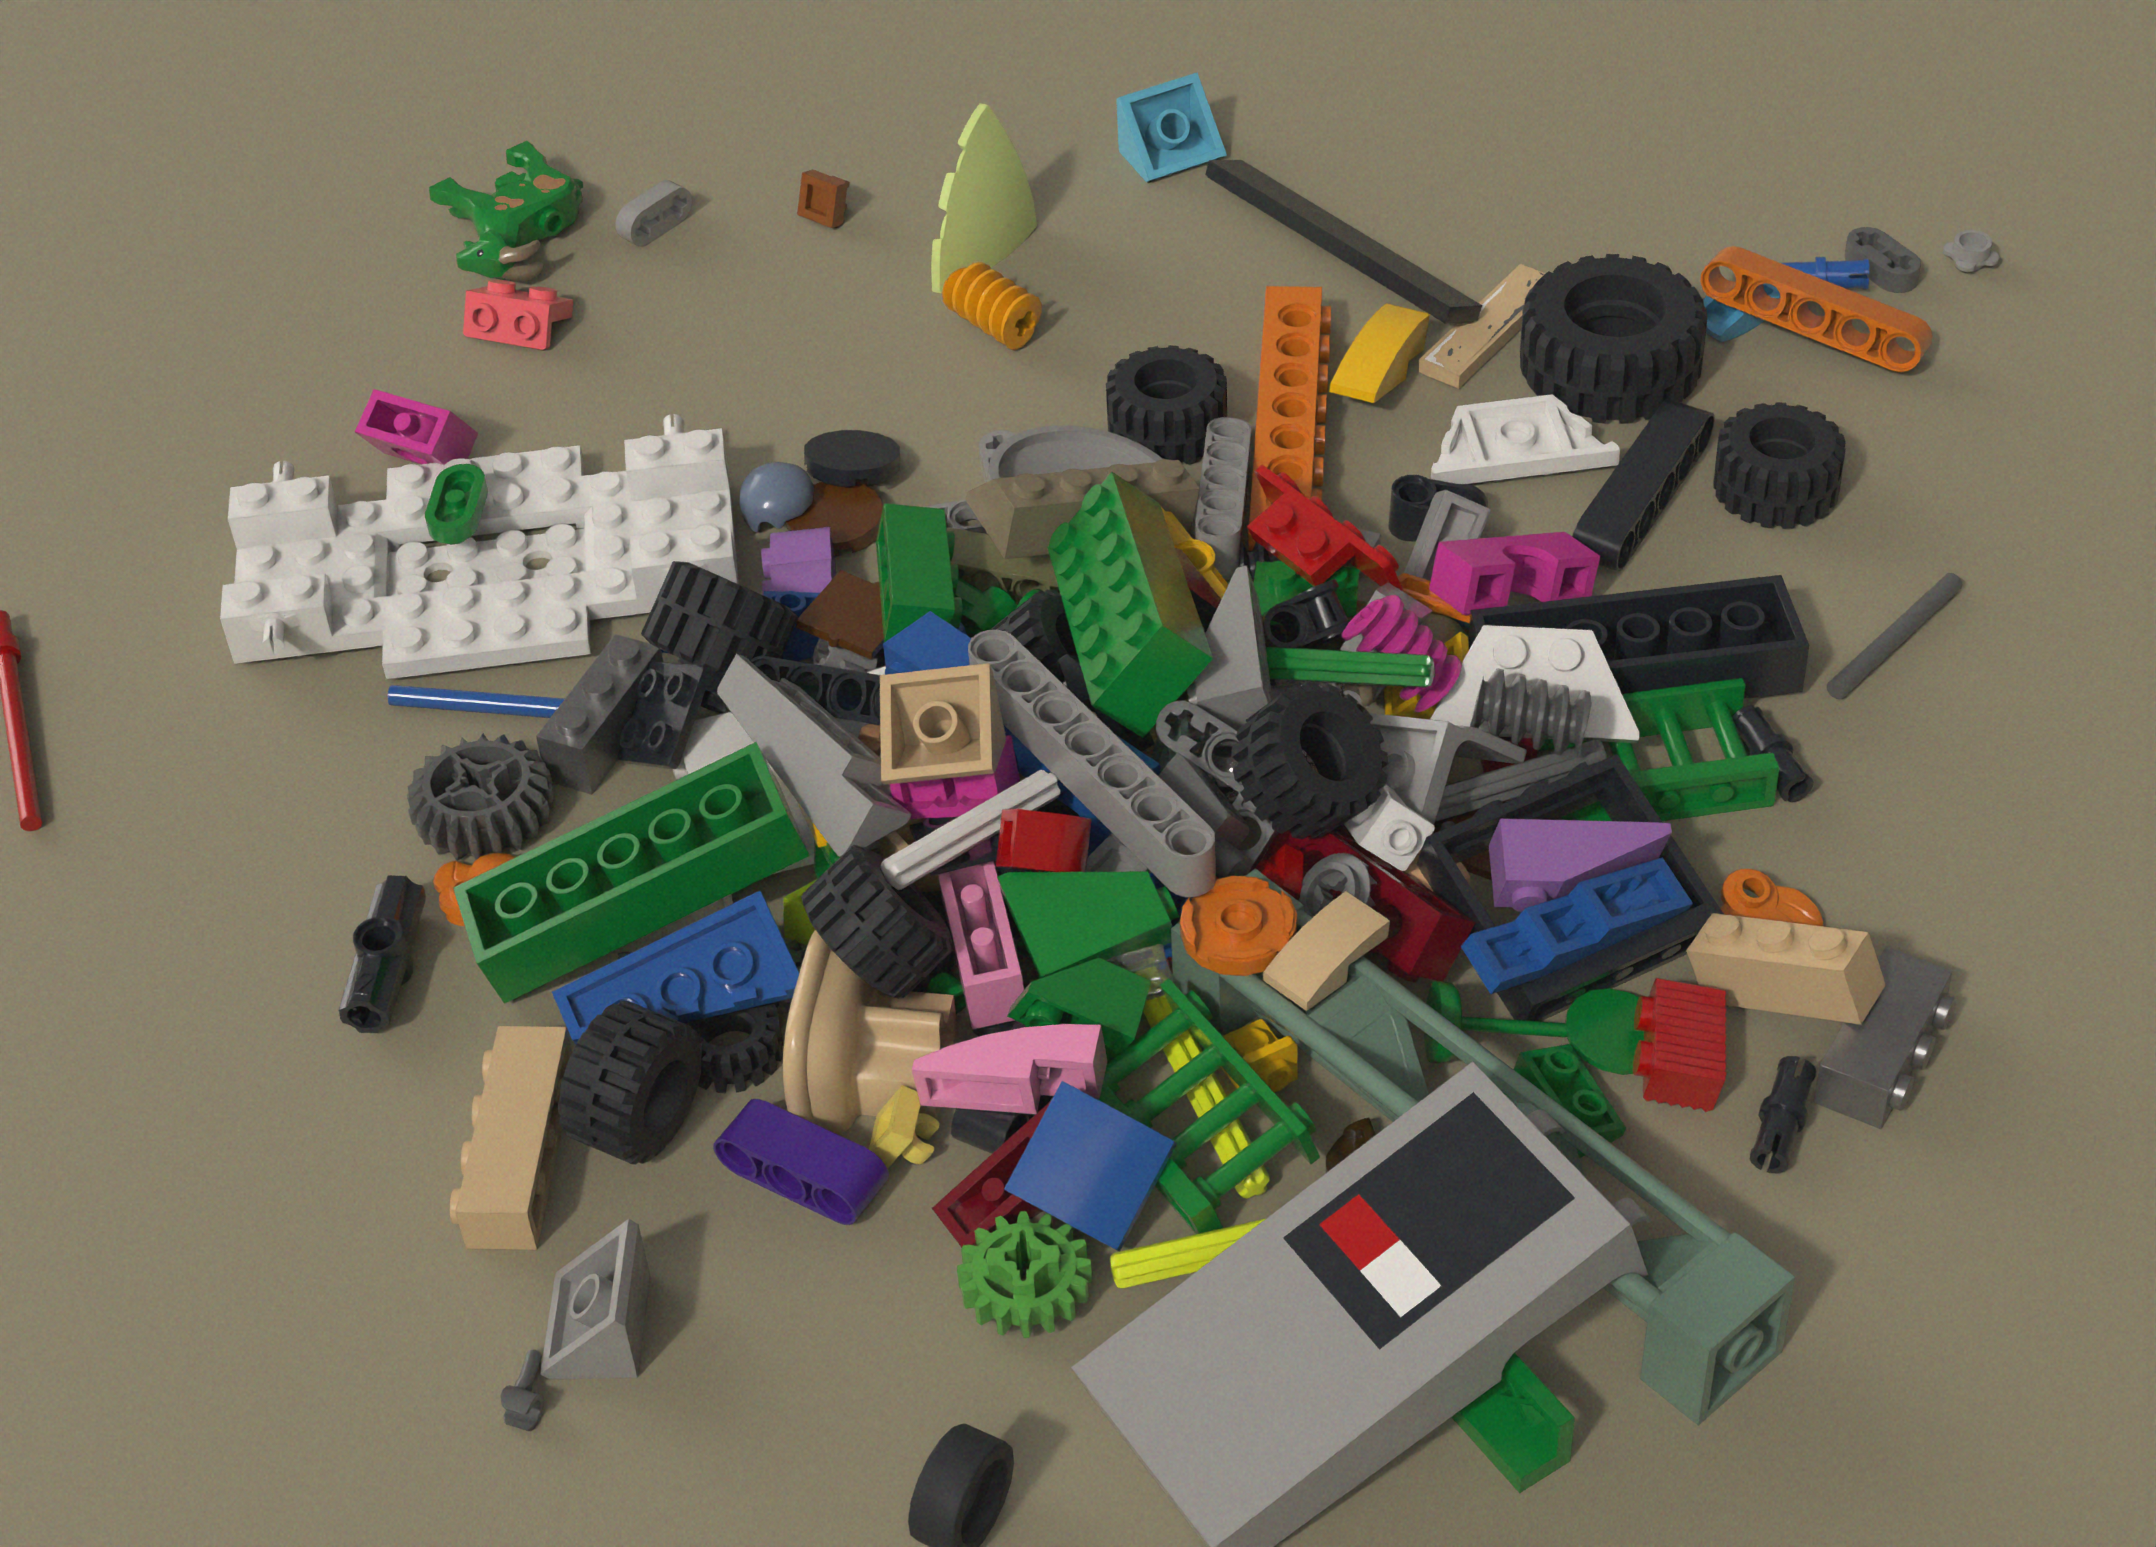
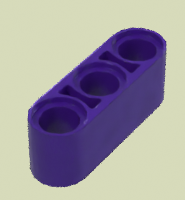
M751 1099L713 1145L718 1159L733 1173L843 1225L853 1224L889 1179L886 1165L874 1152L761 1099Z

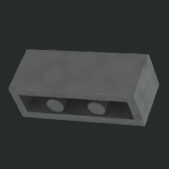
M617 634L609 641L536 735L540 756L546 764V768L550 770L554 784L591 795L595 792L618 761L617 756L621 747V731L624 725L631 719L639 697L637 688L641 677L649 669L651 662L664 663L660 648Z
M1887 946L1878 959L1886 986L1861 1025L1843 1022L1820 1064L1814 1097L1815 1104L1882 1129L1892 1108L1902 1111L1905 1107L1914 1084V1077H1911L1910 1074L1914 1067L1920 1070H1924L1936 1040V1037L1931 1035L1935 1027L1941 1030L1946 1029L1957 1000L1956 997L1948 995L1953 974L1952 970Z

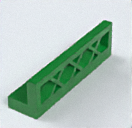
M1515 1352L1503 1368L1501 1381L1451 1417L1519 1493L1571 1461L1575 1417Z

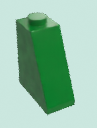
M1148 871L1007 872L997 877L1004 900L1039 978L1096 958L1120 965L1171 943V921L1179 918L1167 887L1163 886L1156 889Z

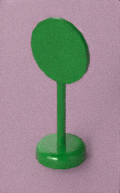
M1444 981L1432 983L1426 1001L1427 1005L1462 1031L1567 1037L1569 1044L1584 1061L1602 1071L1620 1075L1633 1074L1636 1047L1639 1040L1644 1041V1031L1634 1029L1635 1010L1639 997L1630 992L1611 988L1591 990L1577 997L1567 1010L1565 1023L1462 1016V1002L1458 989L1454 984ZM1424 1032L1425 1052L1429 1062L1446 1063L1454 1058L1455 1055Z

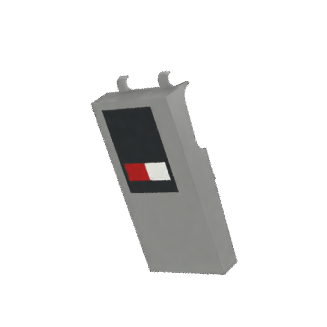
M1473 1061L1071 1367L1090 1397L1206 1547H1274L1500 1382L1506 1362L1526 1342L1621 1275L1632 1272L1644 1278L1648 1274L1632 1226L1640 1221L1650 1223L1652 1219L1631 1198L1620 1199L1612 1205L1546 1138L1552 1132L1563 1134L1565 1132L1564 1129L1545 1110H1535L1525 1116Z

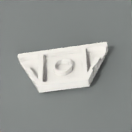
M1553 394L1457 406L1451 420V429L1446 432L1442 441L1439 460L1437 463H1433L1431 479L1455 484H1471L1617 466L1619 464L1620 449L1613 441L1604 445L1592 436V425L1581 416L1571 413L1567 405Z
M1483 625L1462 662L1461 673L1448 694L1441 699L1430 720L1449 721L1454 725L1470 727L1483 676L1484 681H1488L1496 668L1504 669L1505 685L1507 687L1510 686L1518 674H1523L1526 677L1527 692H1531L1537 682L1543 679L1547 681L1550 698L1553 697L1561 685L1569 687L1570 703H1574L1582 691H1589L1592 704L1583 741L1600 740L1637 743L1639 741V730L1592 630ZM1484 720L1479 729L1490 734L1489 721ZM1505 726L1499 736L1511 737L1510 727ZM1527 731L1523 738H1532V732Z

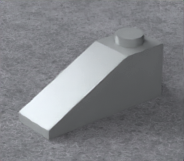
M1247 566L1236 568L1205 633L1213 660L1198 675L1195 683L1190 684L1187 688L1190 703L1197 705L1235 730H1239L1242 725L1247 723L1246 719L1272 701L1260 600ZM1211 726L1209 731L1212 736L1218 731L1214 726Z

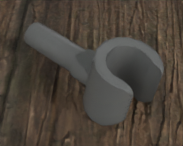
M529 1350L527 1352L515 1385L506 1386L500 1395L501 1404L506 1409L503 1415L504 1423L526 1431H532L537 1426L544 1407L543 1396L531 1392L542 1358L541 1353L537 1350Z

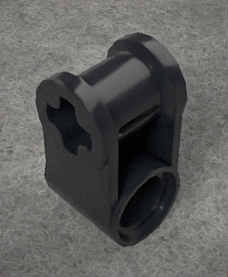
M1420 475L1401 476L1394 481L1391 488L1388 529L1393 536L1400 540L1415 542L1432 499L1437 492L1448 490L1488 508L1487 497L1479 488L1469 484H1455L1433 480Z
M1330 580L1312 587L1292 599L1276 604L1262 614L1265 646L1308 648L1311 646L1316 647L1341 637L1342 632L1351 620L1347 619L1337 596L1336 590L1339 587L1337 580ZM1271 621L1280 623L1286 629L1287 643L1280 642L1273 636L1270 629Z

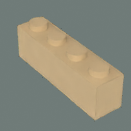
M498 1026L493 1050H485L482 1075L485 1085L482 1095H475L472 1103L473 1137L472 1141H465L463 1143L461 1151L463 1180L461 1188H454L450 1198V1219L452 1224L459 1225L466 1249L537 1250L562 1132L560 1124L561 1114L558 1113V1102L561 1095L560 1087L567 1063L573 1052L567 1027Z

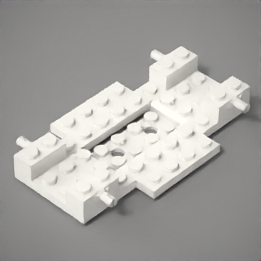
M674 414V427H672L671 416L667 415L663 420L664 435H649L637 439L624 440L626 471L601 472L594 475L584 476L580 445L551 447L545 450L520 453L508 452L495 456L470 459L458 458L447 462L445 466L438 463L387 468L386 500L358 501L345 505H337L329 476L300 477L293 480V464L283 461L282 471L279 461L273 466V482L262 484L250 483L244 486L230 487L228 522L237 548L234 584H227L222 587L220 620L233 662L237 664L383 646L382 666L386 679L588 655L591 654L589 621L650 613L673 561L689 562L739 584L730 477L722 428L693 430L684 433L683 418L680 415ZM457 464H472L479 467L485 475L488 495L478 528L472 536L503 533L495 540L476 542L470 537L460 544H447L446 546L426 548L420 542L434 541L428 532L425 511L436 477L444 469ZM576 523L577 530H574L572 526L567 524ZM550 527L545 534L525 536L523 532L518 531ZM536 558L550 560L543 569L531 570L525 567L529 561ZM434 571H451L444 581L431 582L426 579Z

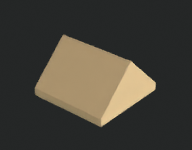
M990 663L880 675L881 782L884 785L995 773L1006 742V735L993 669Z

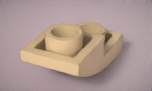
M1345 891L1319 911L1289 940L1263 972V981L1307 1011L1347 982L1348 966L1388 938L1390 920Z

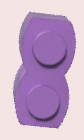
M831 527L771 533L770 548L761 549L765 579L771 578V580L762 581V595H764V591L821 593L836 576Z

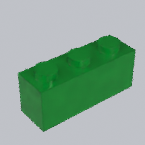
M888 503L883 505L876 539L884 642L929 611L956 629L960 626L962 599L961 597H954L958 584V564L950 563L954 553L955 533L953 530H947L945 509Z

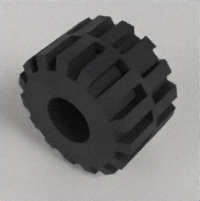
M673 561L641 635L653 646L679 657L678 662L681 664L704 665L714 672L718 671L725 675L736 654L748 658L749 661L757 656L781 658L799 617L788 606L689 562Z

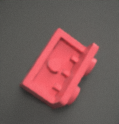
M488 280V286L466 290L463 334L471 338L540 350L548 349L551 341L552 322L572 318L573 299L557 297V290L553 288L530 287L529 292L515 290L516 283L512 281Z

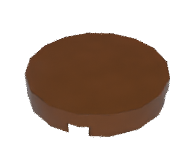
M819 482L813 484V501L802 515L786 521L788 531L831 527L835 556H840L839 550L852 548V553L863 550L877 539L883 503L875 490L860 482H856V486L850 487Z

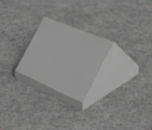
M627 1219L555 1273L540 1375L549 1379L638 1378L651 1277L638 1223Z

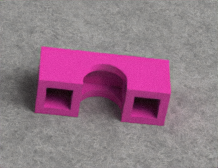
M1566 532L1438 542L1429 590L1462 615H1469L1470 610L1507 606L1510 592L1526 594L1541 602L1590 597L1593 592L1600 555Z

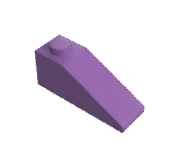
M1500 819L1489 844L1494 907H1513L1514 910L1522 912L1527 907L1569 895L1581 881L1658 859L1672 833L1671 824L1658 822Z

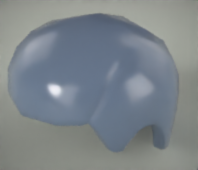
M784 462L766 463L751 470L741 484L740 508L745 523L752 531L758 532L761 528V522H768L777 529H781L785 521L798 517L812 504L814 486L808 473L798 465Z

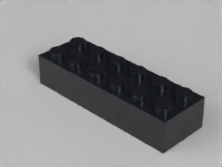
M1782 575L1470 610L1469 649L1483 625L1592 630L1621 694L1743 678L1745 683L1744 699L1803 692L1810 645Z

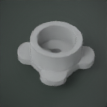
M1961 231L1956 234L1954 242H1948L1943 247V254L1951 257L1955 261L1956 268L1960 271H1978L1983 265L1994 266L1999 261V254L1991 251V237L1982 231Z

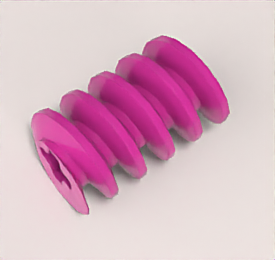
M1390 595L1376 599L1354 616L1342 632V638L1348 641L1361 634L1363 639L1356 648V651L1370 652L1375 649L1377 652L1431 656L1435 667V676L1431 686L1427 688L1403 687L1400 692V698L1403 701L1419 694L1421 698L1416 704L1414 712L1424 711L1448 694L1461 673L1462 663L1457 656L1447 655L1448 649L1442 641L1432 640L1433 633L1431 629L1425 625H1418L1419 619L1413 611H1403L1404 603L1399 596Z

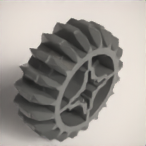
M484 733L478 741L467 742L462 737L460 745L451 748L442 745L440 756H425L424 767L413 771L412 784L407 786V799L410 806L408 812L411 823L415 825L419 837L422 838L424 845H432L438 855L450 852L457 861L467 854H472L477 860L487 853H502V850L508 847L521 850L523 838H537L539 826L549 823L550 810L554 808L553 782L550 770L546 768V764L539 756L537 750H529L523 740L510 743L505 734L499 736L494 741H489Z

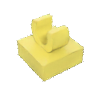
M901 1085L878 1112L869 1145V1150L874 1152L883 1161L887 1169L900 1155L911 1163L923 1164L933 1153L934 1146L922 1142L917 1135L929 1140L938 1130L940 1124L934 1117L919 1113L921 1105L917 1091Z

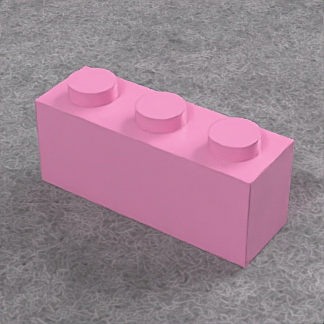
M994 861L938 874L942 902L954 944V954L972 1029L1014 1021V1019L1007 1017L1010 1006L1024 991V986Z

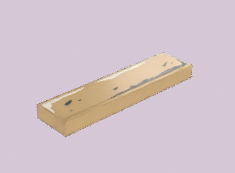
M1519 264L1479 302L1482 308L1478 321L1457 323L1419 359V373L1459 389L1521 329L1525 298L1529 290L1545 273Z

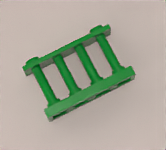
M1743 678L1622 694L1639 730V737L1661 735L1672 766L1641 770L1631 743L1608 742L1612 755L1617 754L1661 821L1774 806L1779 774L1776 758L1773 753L1748 756L1732 718L1743 707L1745 692ZM1713 727L1725 759L1694 763L1683 731ZM1547 739L1538 751L1554 749L1553 739ZM1570 743L1567 748L1575 746V744ZM1599 801L1557 819L1612 821Z
M1168 978L1160 984V987L1171 1007L1172 1013L1132 1042L1123 1052L1118 1053L1107 1062L1100 1099L1097 1100L1152 1128L1151 1121L1220 1067L1239 1085L1236 1090L1171 1139L1177 1145L1155 1184V1188L1193 1232L1200 1234L1223 1228L1215 1212L1222 1205L1219 1199L1290 1143L1310 1164L1317 1161L1320 1155L1310 1136L1317 1129L1298 1103L1293 1102L1287 1107L1212 1026L1209 1020L1213 1016L1201 998L1193 990L1184 995ZM1188 1030L1205 1048V1050L1137 1102L1131 1098L1123 1104L1115 1093L1120 1090L1118 1085L1120 1081ZM1254 1105H1257L1274 1124V1126L1207 1178L1203 1179L1201 1176H1198L1191 1181L1182 1171L1187 1166L1185 1161L1187 1157Z

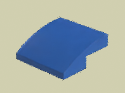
M1062 1081L1004 1189L1120 1252L1177 1143Z

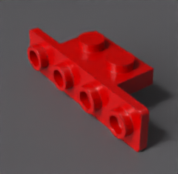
M1263 464L1254 471L1267 499L1272 503L1247 525L1252 538L1314 587L1324 583L1348 561L1379 586L1390 583L1403 591L1395 572L1399 569V565L1387 549L1381 545L1373 548L1366 543L1362 533L1351 522L1345 520L1340 523L1333 518L1329 508L1318 497L1312 496L1308 499L1301 494L1297 484L1286 473L1281 472L1276 475Z

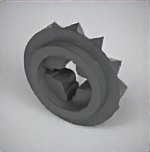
M1346 853L1332 854L1317 862L1305 875L1300 898L1297 901L1304 905V911L1314 917L1333 901V895L1329 892L1332 888L1342 893L1347 891L1369 907H1373L1376 904L1370 897V892L1375 888L1377 882L1368 873L1369 865L1357 857Z

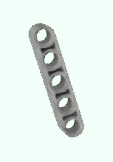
M1234 417L1217 418L1210 421L1207 425L1195 521V539L1203 541L1213 548L1215 553L1214 566L1225 580L1231 579L1236 568L1240 567V551L1250 463L1251 426L1246 421Z

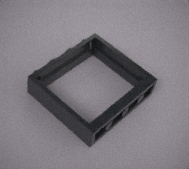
M1616 754L1590 766L1584 761L1574 767L1566 777L1552 783L1547 779L1538 781L1524 790L1520 797L1504 804L1501 800L1492 801L1481 807L1473 817L1458 824H1455L1453 821L1442 823L1440 831L1426 837L1416 865L1435 894L1476 922L1469 934L1470 936L1472 933L1495 927L1456 863L1488 850L1500 819L1557 820L1599 801L1612 821L1663 822ZM1671 835L1659 858L1663 857L1692 901V906L1671 919L1537 980L1528 981L1497 992L1514 1020L1543 1021L1569 1009L1577 997L1591 990L1613 989L1687 955L1686 950L1711 914H1724Z

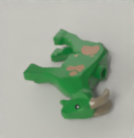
M526 140L507 149L506 160L507 164L527 170V173L518 175L511 171L496 178V192L492 195L463 188L451 177L429 187L430 200L439 205L452 206L448 210L454 217L470 219L479 237V241L476 243L465 241L463 244L465 249L456 253L459 269L500 280L530 281L541 274L544 267L541 261H534L529 264L519 265L517 262L530 258L539 250L540 242L538 240L548 236H555L576 221L579 214V205L583 202L581 191L583 182L550 167L547 164L546 157Z

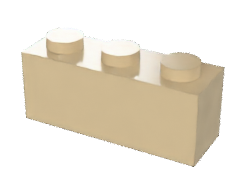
M1712 913L1686 950L1698 984L1700 986L1726 990L1725 999L1727 1006L1861 1025L1886 986L1869 932Z

